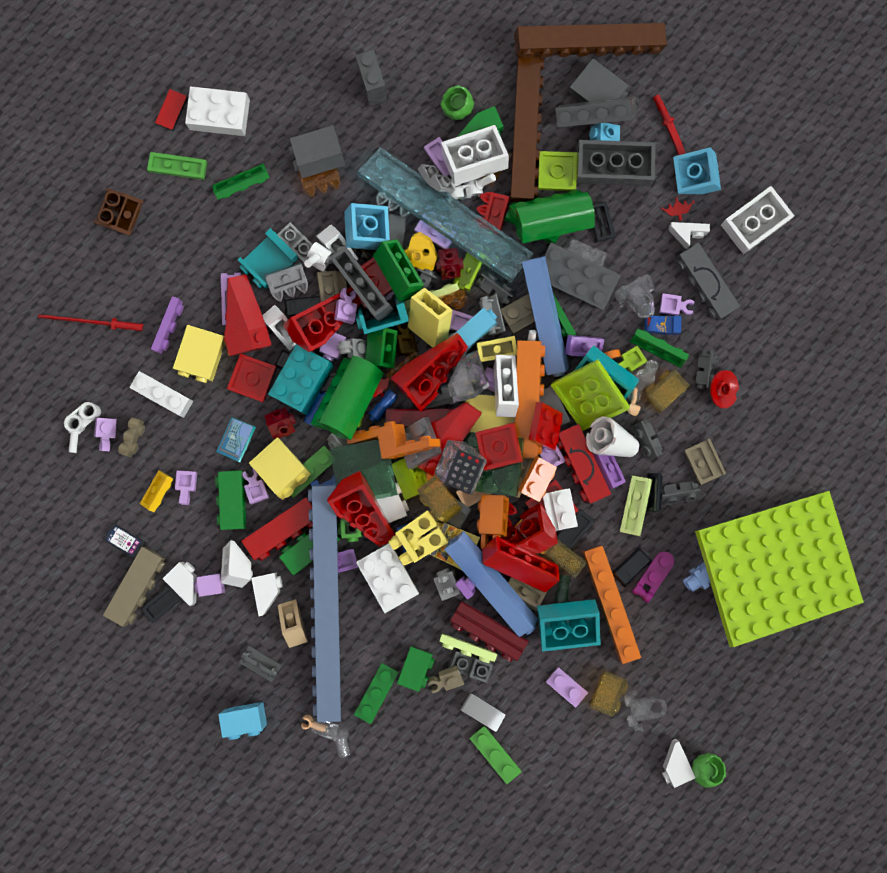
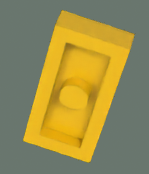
M158 470L140 504L149 511L155 512L157 507L160 506L166 491L170 488L173 478Z

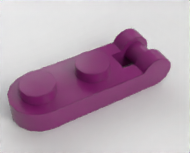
M668 552L658 553L631 592L641 596L643 601L649 603L674 565L673 556ZM644 584L650 586L648 592L642 588Z

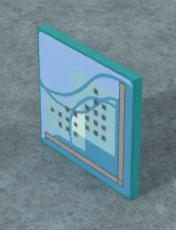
M231 417L216 452L241 462L256 427Z

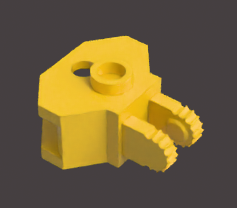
M422 232L413 234L409 247L404 250L413 267L432 271L438 254L431 238Z

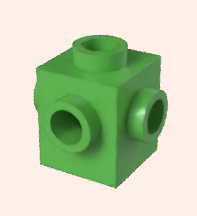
M340 519L338 535H341L342 538H347V542L358 541V537H363V533L356 528L354 532H351L349 530V522L345 519Z

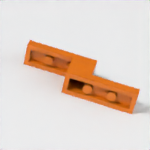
M395 421L386 422L383 427H369V431H355L352 439H347V444L359 445L379 439L382 459H395L441 447L440 439H431V436L420 437V441L417 442L415 440L406 441L404 424H396Z

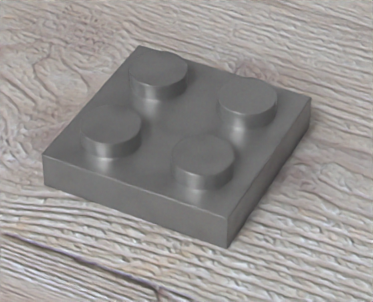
M424 417L405 428L406 441L415 440L417 442L423 436H431V439H437L429 417ZM440 447L404 456L408 469H414L441 454L442 451Z

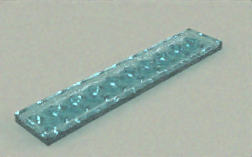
M381 147L358 170L357 176L511 283L523 269L522 262L533 257L534 253L446 192H439L432 188L420 174Z

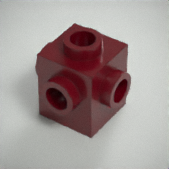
M457 248L438 250L439 261H436L437 273L441 272L442 280L461 277L460 269H464L463 258L458 256Z
M286 407L264 415L267 427L274 440L277 437L282 438L296 432L293 425L296 424L293 413H288Z

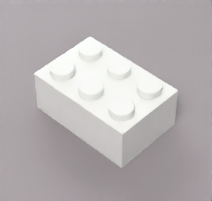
M190 87L185 124L189 130L245 136L250 99L247 93Z
M495 125L441 142L442 157L454 186L508 169L509 155Z
M770 186L725 219L721 226L744 255L789 222L794 215L773 187Z
M390 544L356 562L384 613L419 594L406 568L398 558L397 552L392 549Z

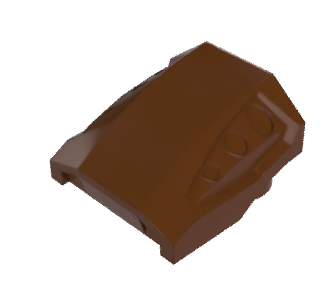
M107 188L104 201H102L98 216H96L93 223L130 236L144 201Z

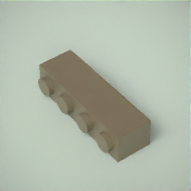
M141 547L103 616L122 627L128 626V624L131 625L137 617V614H135L137 608H141L147 597H145L147 590H151L156 583L154 579L156 574L163 571L166 565L164 563L166 558L147 547Z

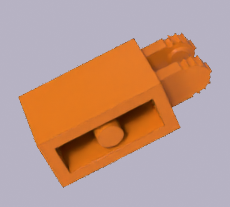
M481 495V500L478 502L480 519L477 521V530L481 534V549L489 543V536L493 538L496 536L499 538L507 537L509 498L504 495Z

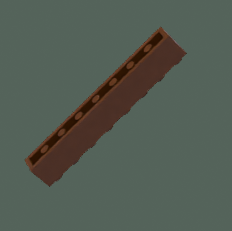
M665 23L518 26L514 33L516 56H522L523 58L533 56L546 58L552 55H559L560 57L577 55L583 57L588 54L603 56L613 53L619 56L624 53L639 55L649 52L654 55L659 54L667 45Z
M518 56L510 202L532 201L534 198H537L538 186H534L535 179H538L539 168H535L536 161H539L540 149H536L537 142L540 143L541 131H537V125L541 124L542 113H538V106H542L543 96L539 94V88H543V76H540V69H544V58H541V56L530 58Z

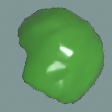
M458 85L446 91L440 105L444 114L451 120H462L471 114L474 101L471 93L465 87Z
M705 753L698 755L694 759L691 769L695 775L694 780L703 788L718 786L723 782L726 777V767L720 757H717L714 753Z

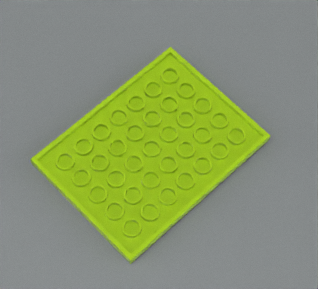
M830 491L695 531L729 647H736L864 603Z

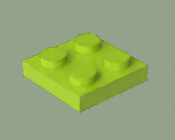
M540 151L538 190H576L577 152Z

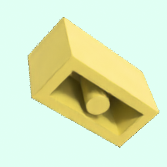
M515 336L476 343L480 362L495 360L496 355H517Z

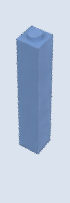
M543 256L523 261L522 264L539 341H542V345L546 346L545 357H543L547 375L553 374V377L565 375L564 372L569 369V364L565 354V346L546 258Z
M465 531L451 539L445 547V551L519 637L525 633L527 635L532 633L536 628L535 624L538 618L497 570L483 564L481 550Z

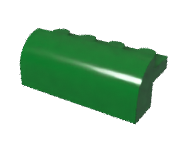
M572 190L564 194H554L546 198H536L532 201L509 205L510 213L516 220V234L522 243L586 230L595 226V214L591 197L588 192L582 193L581 190Z
M352 356L351 359L343 358L314 415L311 425L315 428L329 430L338 438L351 440L384 373L371 362L358 356Z

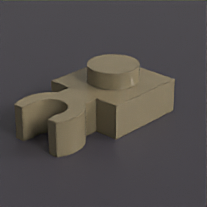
M457 666L440 671L439 677L432 676L427 680L428 685L436 684L431 686L432 693L440 691L442 687L448 691L464 685V680Z

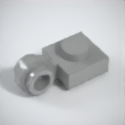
M351 338L347 339V341H339L337 350H339V354H348L350 359L352 356L365 359L366 340Z

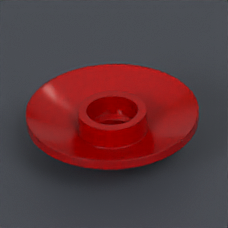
M722 370L712 379L710 395L713 403L719 408H729L737 399L736 392L739 390V384L734 373L729 370Z

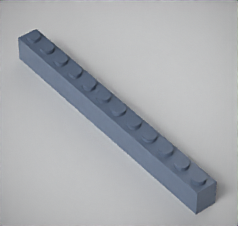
M312 485V490H308V501L312 502V509H309V521H313V529H309V541H313V548H310V560H314V568H310V580H314V587L310 588L311 599H314L315 607H311V619H315V626L311 627V638H315V646H312V658H316V665H312V677H316V685H313V697H317V704H313V716H317V722L341 721L337 515L327 501L328 497L335 490L336 485Z

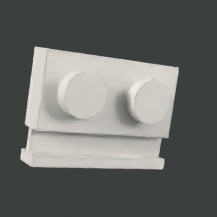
M570 488L546 493L543 497L545 511L556 531L578 527Z

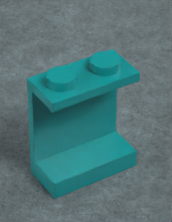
M271 228L265 233L267 238L244 260L241 257L238 259L241 264L239 268L246 275L250 273L254 277L252 281L259 288L263 286L266 290L269 286L265 274L292 266L299 259L297 254Z
M394 297L398 312L389 314L380 322L376 318L365 321L361 307L357 308L356 321L359 330L363 329L364 334L408 322L409 319L404 302L398 301L397 297Z

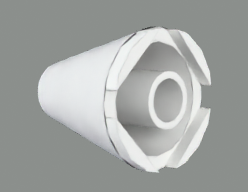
M602 416L597 418L590 426L592 428L590 434L587 433L586 436L588 449L597 455L633 457L639 450L638 440L609 417Z

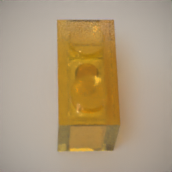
M675 369L671 372L666 370L659 377L661 381L657 385L652 383L645 390L647 394L643 397L658 413L668 407L690 386Z
M435 475L417 490L421 495L419 497L420 501L424 506L430 507V514L436 521L440 520L443 523H447L463 509L442 480Z
M557 539L558 544L547 549L543 554L572 577L576 578L587 562Z
M603 669L589 706L613 717L614 713H618L621 702L619 700L621 695H625L628 689L627 680Z

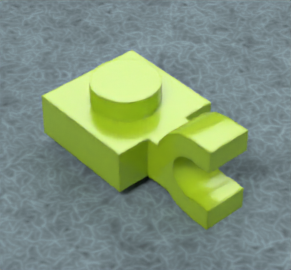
M635 346L621 355L622 362L619 365L625 369L628 368L632 372L648 361L639 347Z

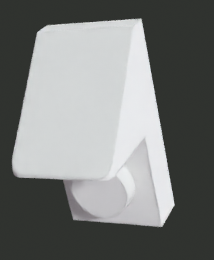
M671 222L669 231L687 250L690 246V235H692V238H704L710 232V224Z

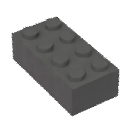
M579 140L577 145L576 184L651 186L655 180L656 143Z
M551 242L545 254L551 286L604 310L621 275Z

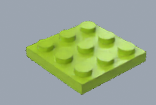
M599 359L553 381L551 387L575 422L580 425L582 431L590 428L597 418L602 416L612 418L630 408Z

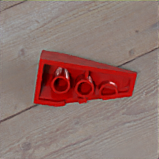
M247 275L227 278V310L225 314L224 340L228 356L265 349L271 346L267 326Z
M352 287L346 289V295L349 297L353 291ZM340 293L291 317L283 324L294 343L307 352H311L328 342L331 336L344 323L334 320L336 302L339 299L341 300ZM356 295L352 303L357 304L358 307L361 302Z
M456 333L404 365L391 379L415 407L422 411L435 399L438 394V388L442 382H446L448 379L447 374L452 367L457 365L468 346L461 336Z
M465 402L448 412L440 420L431 422L436 438L440 439L442 453L418 467L435 477L449 461L482 412Z
M358 471L342 479L327 499L335 514L349 522L353 528L356 527L365 537L379 547L389 543L395 536V533L362 473Z
M541 503L520 515L519 517L522 521L519 524L517 522L514 526L507 527V538H504V540L533 554L541 553L558 544L556 529Z

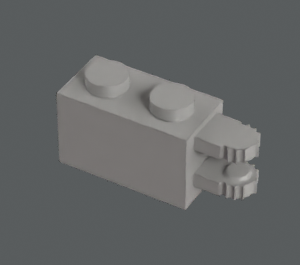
M446 568L436 573L437 576L434 578V582L442 601L461 594V591L455 585L458 580L455 570L450 571L449 568Z

